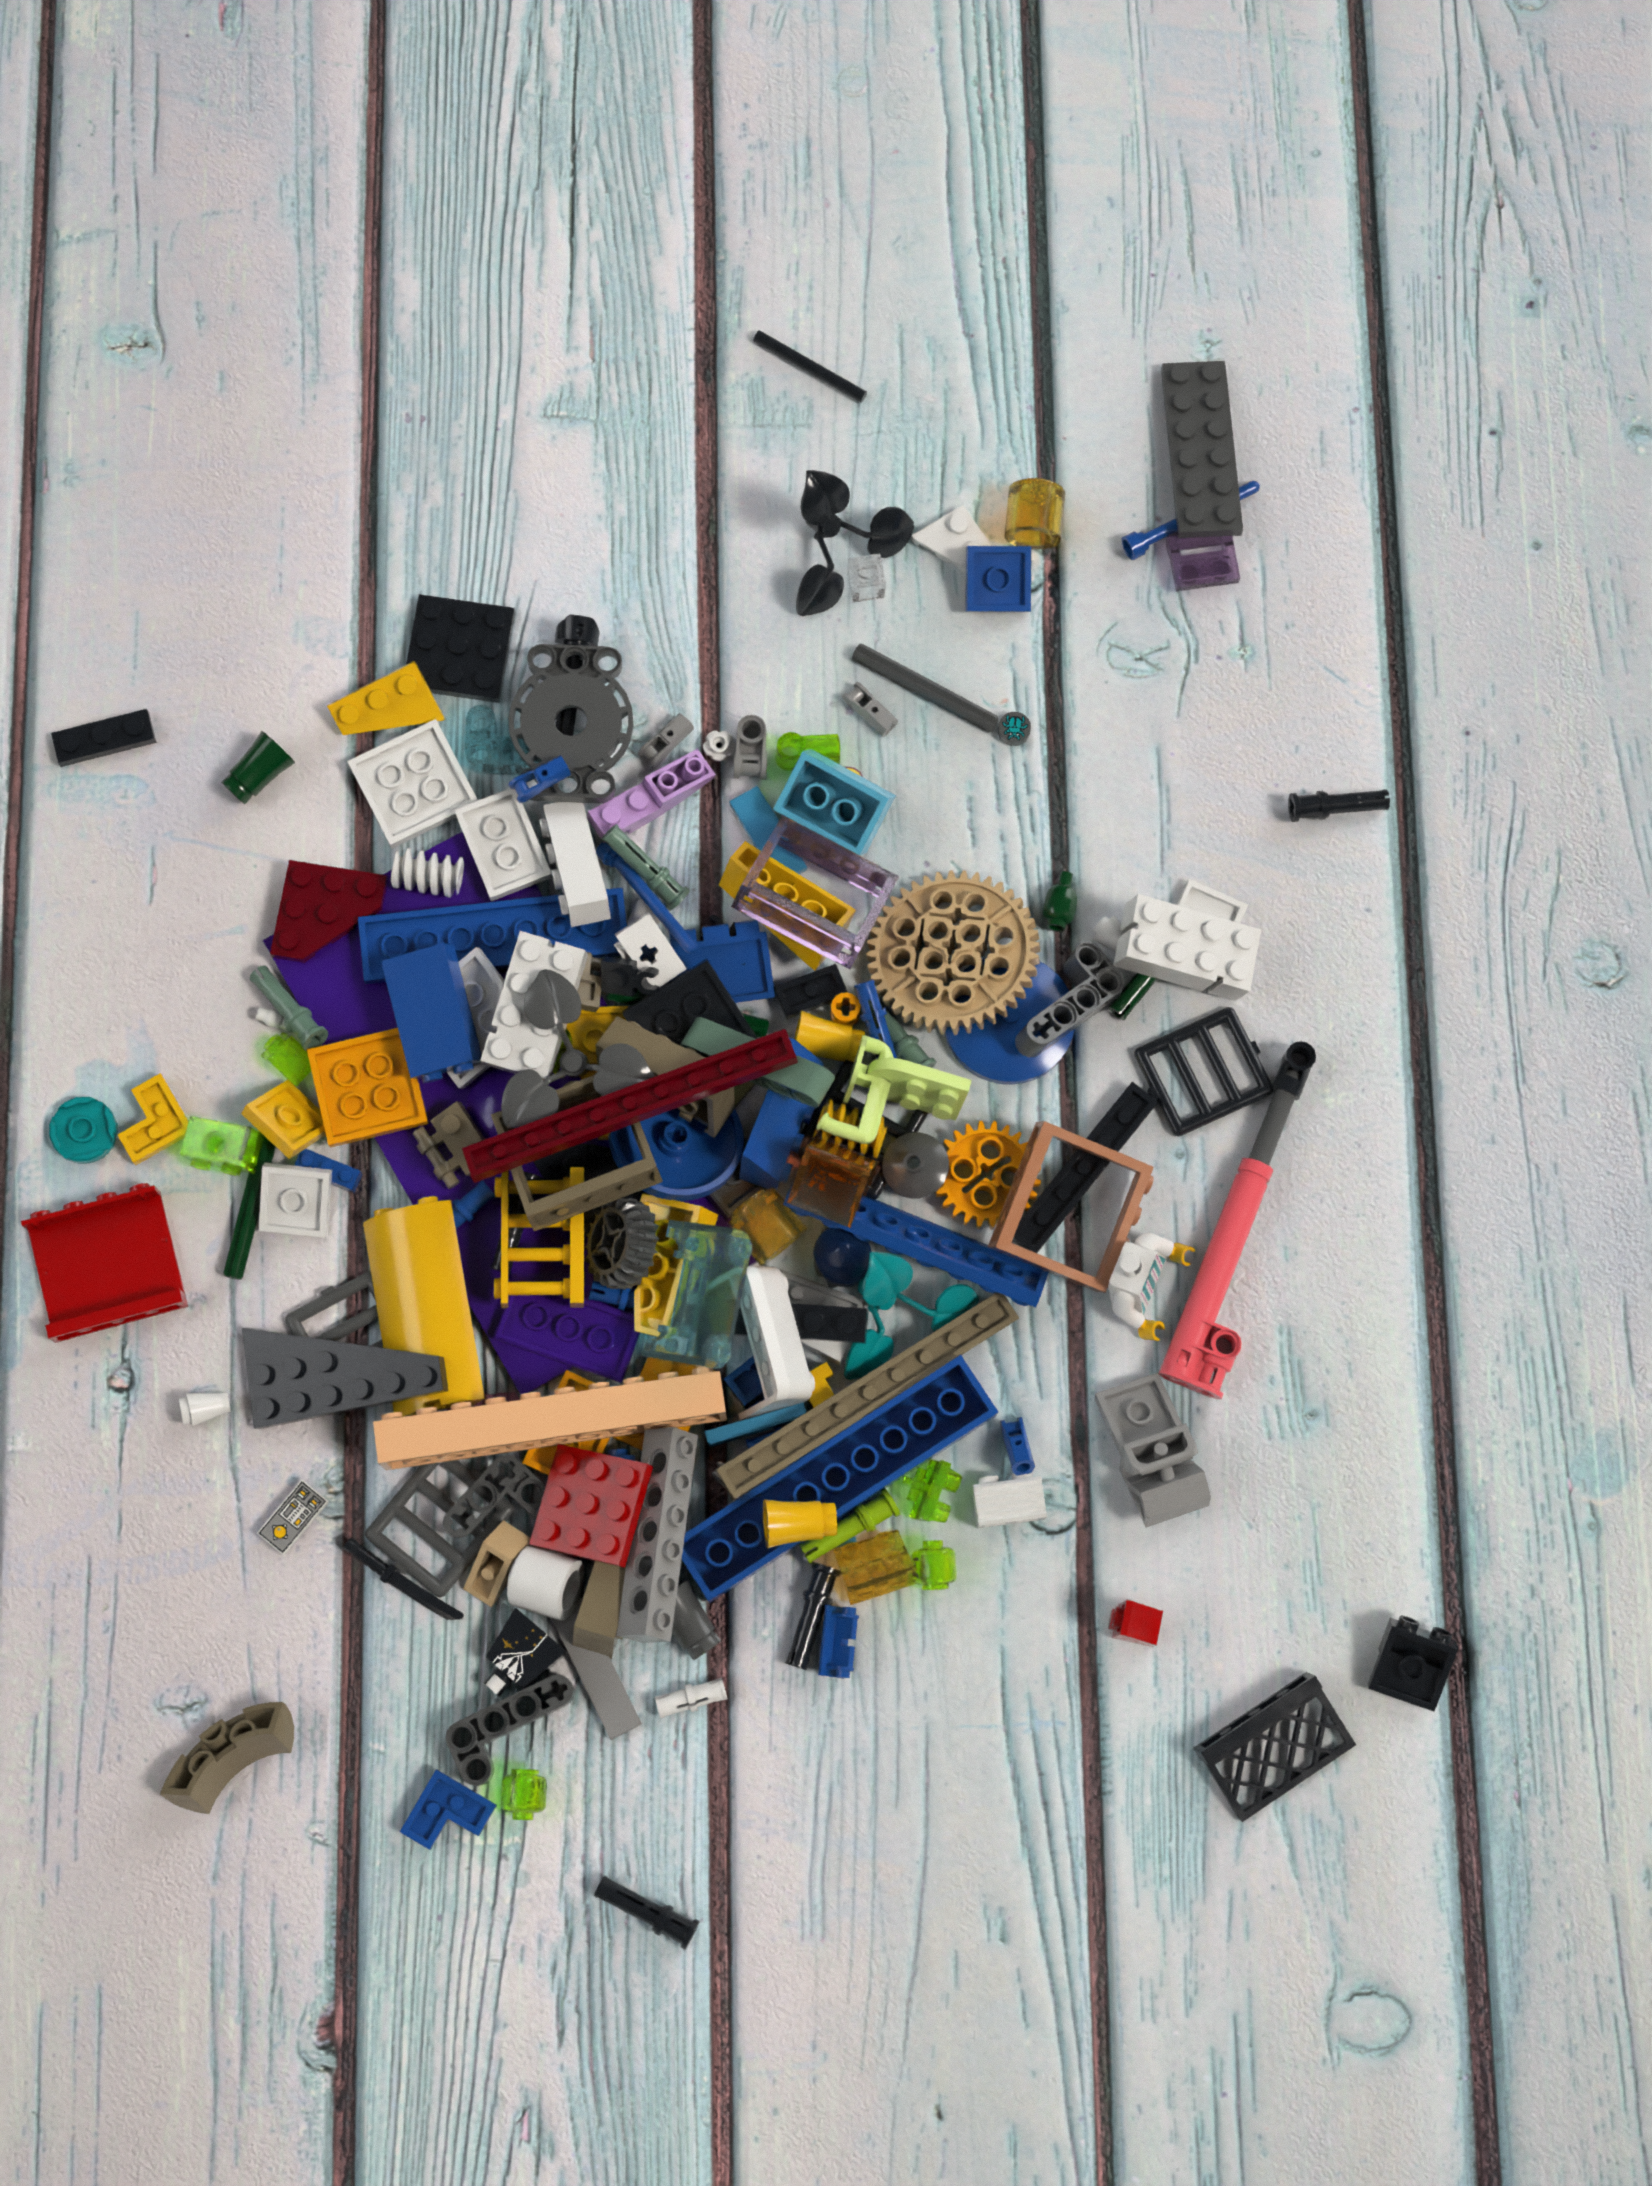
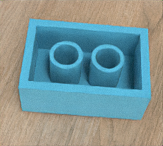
M808 749L802 751L773 810L860 857L867 853L896 795L820 753Z

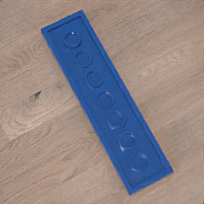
M623 887L606 889L611 919L571 927L568 914L562 915L558 899L559 895L358 917L365 984L386 982L381 961L440 943L454 945L458 962L477 947L483 951L496 970L509 968L520 931L549 939L553 945L557 941L584 949L586 952L592 953V957L621 956L614 944L619 941L615 934L627 926Z
M802 1169L787 1192L783 1205L789 1207L795 1214L801 1216L809 1215L819 1219L827 1227L833 1229L841 1228L851 1232L859 1240L865 1242L873 1241L883 1245L891 1253L905 1254L915 1258L923 1266L937 1267L947 1271L955 1279H966L979 1284L983 1290L1006 1295L1019 1305H1030L1036 1308L1049 1272L988 1248L987 1244L876 1199H870L863 1194L860 1196L850 1228L787 1203V1201L809 1173Z

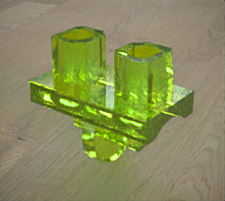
M930 1459L926 1469L917 1468L914 1478L903 1477L902 1484L910 1487L906 1499L914 1502L909 1515L910 1518L925 1522L945 1523L947 1521L951 1506L938 1501L942 1489L950 1493H956L962 1481V1476L950 1469L951 1463L944 1460L936 1461Z

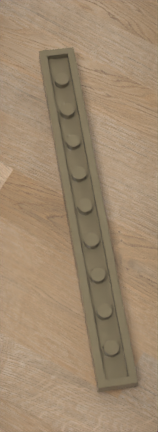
M998 1292L722 1465L715 1470L716 1474L732 1500L736 1499L959 1355H963L1019 1319L1017 1313L1005 1295Z

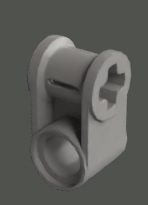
M746 715L738 722L737 741L734 751V779H739L740 776H760L761 780H766V724L757 715ZM748 728H756L761 734L755 739H749L744 736L743 732Z

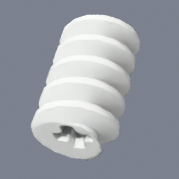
M407 848L403 857L399 856V851L397 850L391 873L392 886L398 889L404 881L405 888L408 891L413 890L417 883L420 893H425L430 886L433 895H438L442 888L444 895L448 898L452 897L455 890L458 895L463 879V857H459L456 864L451 865L450 855H446L443 862L438 863L437 853L435 852L429 861H425L423 850H420L416 859L412 858L411 848Z

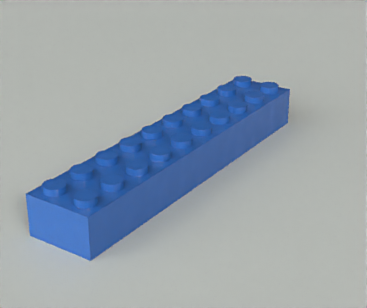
M959 1355L686 1532L682 1562L710 1604L797 1547L800 1543L805 1542L787 1543L767 1549L763 1528L764 1499L788 1502L821 1501V1503H835L838 1520L854 1510L859 1504L868 1501L884 1488L891 1486L995 1418L999 1412L963 1357Z

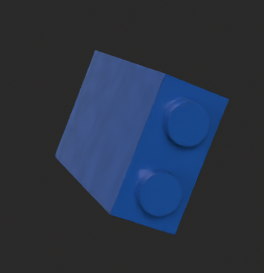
M440 943L381 961L410 1078L422 1079L423 1083H431L443 1079L442 1073L454 1070V1074H462L474 1070L473 1064L481 1062L482 1053L454 945Z

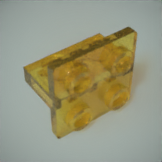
M898 1530L881 1532L874 1537L859 1542L847 1543L833 1551L850 1605L916 1584L914 1582L915 1578L912 1577V1573L915 1571Z

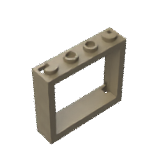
M595 1075L580 1081H570L562 1088L556 1089L559 1096L557 1113L601 1097L602 1095L593 1086ZM502 1111L491 1114L498 1135L515 1129L508 1128L505 1125ZM640 1122L630 1126L641 1152L642 1160L534 1201L522 1166L510 1170L526 1216L534 1231L663 1182Z

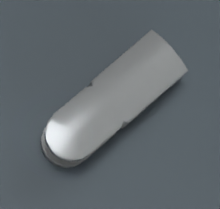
M856 682L854 689L849 694L844 693L842 695L845 703L862 716L883 737L897 725L898 720L861 683ZM862 698L868 702L865 707L858 703Z
M678 713L659 733L641 747L638 755L640 757L645 756L651 762L650 766L653 769L656 768L694 730L692 723L681 713ZM658 743L665 747L660 753L654 748Z

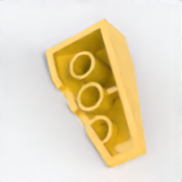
M642 1193L640 1202L649 1206L650 1212L655 1214L654 1223L659 1225L656 1237L660 1239L656 1242L655 1249L658 1253H655L653 1256L654 1266L648 1267V1277H642L641 1284L637 1285V1288L634 1290V1330L638 1333L667 1339L709 1249L718 1214L699 1205L661 1199Z

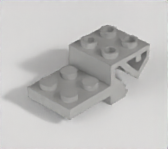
M1155 1373L1095 1393L1094 1400L1121 1457L1119 1470L1145 1527L1147 1528L1208 1507L1211 1495L1205 1472L1191 1460L1198 1453L1197 1445L1187 1424H1182L1159 1374Z

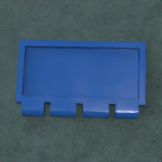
M758 919L735 922L736 936H730L728 924L702 927L704 939L702 941H697L695 928L686 929L685 931L697 944V950L692 954L685 952L669 932L671 946L687 968L685 971L707 958L735 1003L775 997L766 931H759ZM646 944L641 947L643 954L639 958L641 960L647 958L649 962H652L655 959L653 953L657 950L656 947L648 948Z

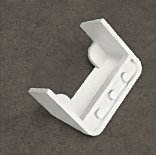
M747 1266L736 1269L705 1290L707 1296L736 1291L765 1400L739 1413L740 1421L800 1404L810 1399L815 1389V1380L807 1366L787 1292L788 1280L785 1274L781 1273L776 1267Z

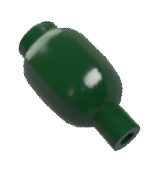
M1061 871L1058 883L1051 886L1047 892L1043 907V917L1047 921L1046 928L1049 930L1063 932L1066 925L1074 919L1077 907V894L1071 887L1073 874L1070 872Z

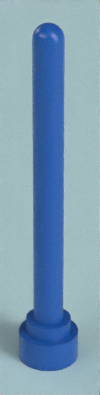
M1250 481L1239 487L1240 501L1259 491L1260 485L1257 481ZM1176 518L1146 533L1132 532L1122 537V546L1128 558L1135 560L1145 555L1149 545L1177 532Z
M602 841L596 849L598 858L604 865L615 867L685 952L689 954L694 953L697 950L695 941L638 873L606 842Z

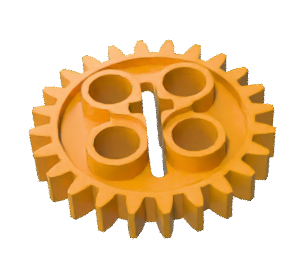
M981 1120L978 1123L977 1130L974 1131L969 1124H966L965 1135L954 1130L953 1138L955 1142L947 1139L943 1141L949 1158V1172L944 1184L936 1191L935 1195L936 1197L946 1196L947 1199L943 1202L942 1208L945 1209L953 1206L954 1210L951 1216L953 1219L960 1214L965 1215L963 1225L965 1226L971 1219H975L977 1229L981 1228L983 1221H988L990 1229L994 1230L996 1220L1000 1216L1011 1187L1003 1183L1001 1175L1005 1172L1016 1174L1028 1142L1023 1144L1018 1142L1022 1134L1020 1131L1012 1137L1008 1135L1010 1125H1006L1002 1131H997V1123L993 1121L990 1129H985L984 1123ZM986 1145H992L998 1150L999 1156L995 1159H987L982 1155L981 1148ZM1009 1157L1011 1159L1009 1163L994 1171L991 1178L992 1181L984 1178L969 1192H962L964 1187L979 1179L982 1172L981 1169L989 1172L1004 1158ZM959 1164H965L970 1167L972 1175L962 1179L955 1174L954 1168ZM1036 1178L1033 1187L1040 1186L1041 1180ZM1032 1190L1029 1199L1035 1200L1037 1193ZM978 1191H986L991 1195L992 1202L988 1205H980L975 1201L974 1194ZM1028 1202L1025 1206V1211H1028L1031 1207Z

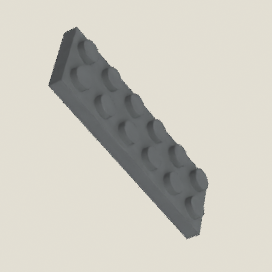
M1225 361L1162 363L1161 376L1178 538L1241 536L1243 523Z

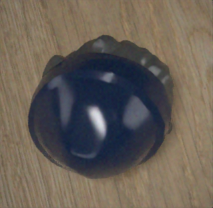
M841 1228L822 1230L813 1249L814 1269L817 1276L824 1277L830 1288L858 1286L867 1273L869 1253L872 1252L868 1242L857 1239L853 1233Z

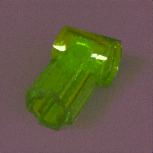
M788 732L780 736L777 741L775 761L783 770L793 771L802 751L812 749L840 764V739L838 734L801 736L795 732ZM792 747L796 749L798 754L788 756L782 750Z

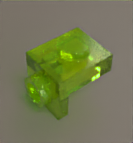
M282 1032L280 1035H273L263 1047L265 1051L261 1054V1057L297 1087L311 1072L307 1051L301 1047L298 1041L285 1032Z

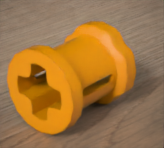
M848 992L836 995L831 1003V1021L849 1026L856 1024L859 1020L861 1009L858 998ZM844 1005L849 1006L850 1012L848 1016H842L841 1009Z

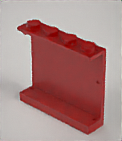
M149 1183L137 1184L130 1187V1192L119 1195L116 1192L104 1193L96 1197L97 1201L86 1204L83 1201L67 1203L63 1206L64 1210L50 1213V1210L37 1211L30 1214V1219L21 1221L22 1226L29 1233L50 1324L45 1325L48 1339L58 1343L188 1307L161 1192L155 1185L150 1186Z

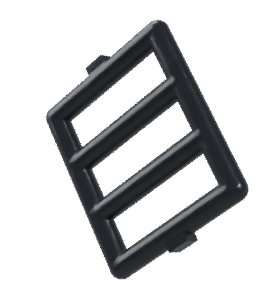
M1226 1007L1144 1044L1134 1051V1056L1150 1087L1147 1092L1158 1101V1105L1172 1133L1177 1137L1262 1100L1274 1092L1271 1090L1272 1083L1258 1057L1260 1050L1255 1041H1250L1238 1015L1232 1007ZM1225 1022L1258 1087L1243 1094L1238 1090L1209 1032L1210 1029ZM1196 1035L1229 1099L1212 1108L1179 1044ZM1165 1049L1168 1050L1199 1114L1181 1121L1150 1059V1056Z
M845 1060L819 1107L815 1108L810 1124H806L800 1133L805 1136L799 1153L793 1154L818 1169L863 1186L861 1194L875 1200L880 1196L887 1184L882 1170L884 1153L880 1151L878 1158L875 1159L873 1157V1148L871 1147L863 1155L860 1152V1143L852 1150L881 1167L870 1184L808 1148L813 1139L821 1111L827 1101L832 1099L833 1104L841 1105L843 1103L845 1093L842 1092V1089L850 1077L854 1062ZM850 1096L846 1109L852 1112L857 1107L859 1117H861L865 1104ZM918 1109L914 1110L905 1128L884 1116V1126L888 1127V1134L898 1138L907 1133L918 1132L929 1113ZM845 1139L842 1145L848 1148L847 1139Z

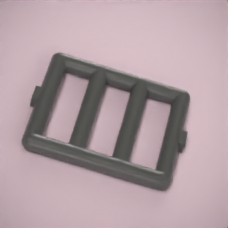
M367 1271L336 1289L330 1286L320 1292L321 1297L287 1314L285 1322L292 1335L309 1337L301 1322L366 1287L369 1288L375 1299L371 1271ZM372 1306L315 1338L330 1341L340 1340L377 1320V1306ZM382 1339L370 1346L383 1348Z
M458 1460L440 1463L468 1487L481 1475L475 1469L469 1470ZM435 1463L421 1465L416 1469L367 1528L365 1536L371 1543L396 1562L394 1566L406 1575L408 1572L434 1595L444 1597L476 1559L483 1541L503 1520H508L514 1512V1507L503 1497L495 1505L494 1508L497 1511L487 1524L483 1526L479 1523L471 1532L475 1538L464 1552L461 1553L404 1506L417 1490L445 1513L455 1504L454 1501L427 1480L428 1476L439 1464ZM477 1487L474 1492L490 1504L492 1500L491 1491L486 1487ZM464 1511L460 1516L452 1514L451 1518L466 1529L467 1526L464 1522L470 1514ZM394 1517L399 1519L453 1564L441 1580H438L382 1533Z

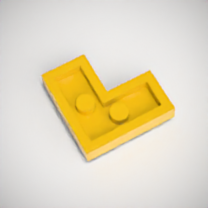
M159 1073L131 1089L147 1118L119 1133L118 1137L132 1162L138 1165L195 1131L163 1075Z

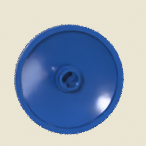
M985 957V958L982 959L983 965H984L985 959H986L987 957ZM1040 962V964L1034 965L1037 969V976L1030 977L1032 979V988L1022 987L1025 990L1026 998L1015 997L1017 1008L1014 1009L1006 1006L1007 1017L996 1013V1024L993 1025L988 1019L983 1020L984 1029L980 1030L976 1023L972 1024L971 1033H967L964 1026H960L958 1034L954 1035L951 1027H947L944 1035L951 1052L959 1063L972 1074L997 1084H1022L1047 1074L1064 1057L1073 1038L1074 1030L1036 1057L1022 1055L1015 1045L1017 1034L1034 1016L1069 992L1059 975L1046 964ZM970 965L963 972H970L975 966ZM998 968L994 970L993 974L1003 975L1008 970L1006 968ZM961 995L955 1001L964 1003L970 999V996ZM1040 1031L1035 1035L1036 1038L1042 1036Z
M678 1108L640 1121L663 1181L642 1191L661 1199L689 1201L705 1197L720 1189L733 1175L743 1151V1128L735 1109L715 1138L704 1132L707 1126L693 1118L691 1122H688L678 1116L680 1113ZM630 1125L608 1133L611 1154L618 1168L643 1159Z

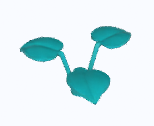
M870 1252L867 1273L859 1282L858 1291L869 1304L867 1309L873 1315L877 1331L867 1329L866 1344H852L844 1365V1378L848 1380L862 1378L890 1360L894 1349V1342L888 1335H883L885 1328L878 1310L890 1309L895 1304L896 1298L933 1317L931 1329L935 1332L978 1305L979 1295L966 1284H955L946 1288L939 1295L935 1303V1309H929L900 1293L910 1285L913 1277L912 1266L905 1259L889 1253Z

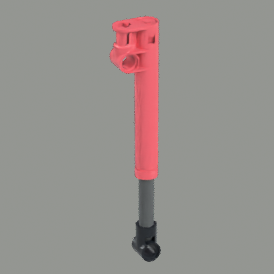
M1299 1041L1293 1043L1282 1057L1281 1065L1271 1088L1274 1094L1249 1158H1242L1238 1174L1234 1178L1158 1373L1168 1381L1210 1398L1222 1399L1224 1394L1220 1391L1225 1375L1231 1372L1236 1356L1241 1350L1242 1343L1239 1335L1235 1331L1215 1323L1267 1189L1266 1184L1269 1183L1273 1169L1269 1165L1294 1100L1300 1099L1310 1070L1316 1061V1052L1312 1045L1307 1042ZM1299 1053L1303 1055L1306 1065L1297 1066L1294 1064L1291 1054ZM1224 1338L1231 1343L1232 1351L1230 1354H1222L1218 1351L1216 1347L1217 1339Z

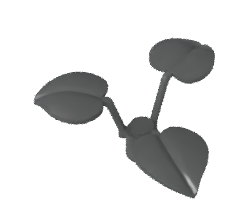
M544 969L538 973L525 995L524 1012L529 1022L539 1029L548 1030L557 1026L567 1051L560 1058L561 1071L547 1077L545 1080H542L539 1073L532 1069L520 1071L509 1080L505 1087L501 1104L503 1120L508 1128H517L557 1113L559 1096L556 1090L548 1085L553 1081L564 1078L566 1075L571 1078H581L588 1071H598L594 1077L593 1086L602 1096L655 1077L643 1055L628 1044L617 1043L605 1048L599 1057L600 1065L590 1064L585 1054L573 1048L562 1023H573L580 1017L582 1009L581 999L578 991L565 977L551 970Z

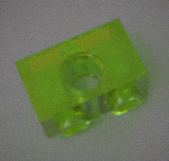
M190 1116L180 1155L191 1161V1167L200 1170L210 1171L211 1166L221 1168L220 1171L222 1173L232 1176H240L241 1172L254 1174L264 1135L249 1126ZM225 1142L224 1150L217 1154L218 1147Z

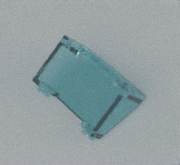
M669 1220L666 1237L673 1238L678 1245V1250H674L673 1257L683 1260L670 1326L659 1325L658 1332L661 1333L657 1338L644 1339L641 1356L681 1366L720 1369L731 1356V1346L749 1258L752 1253V1243L747 1233L735 1228Z

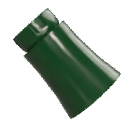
M261 731L252 746L229 771L230 774L221 783L245 805L252 795L256 797L265 786L280 773L292 766L295 761L273 739Z

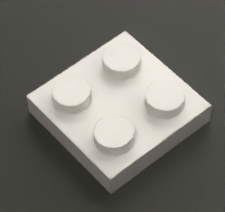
M264 1163L261 1179L259 1231L326 1238L329 1230L332 1170Z

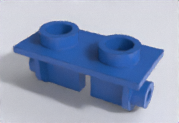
M825 1605L818 1675L844 1679L850 1678V1672H854L855 1647L848 1646V1639L856 1640L857 1621L859 1619V1615H856V1608Z

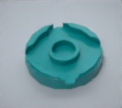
M75 1097L64 1102L58 1108L54 1117L52 1116L49 1124V1138L54 1149L66 1160L77 1164L93 1163L104 1158L113 1149L118 1137V1123L113 1112L103 1102L91 1097Z

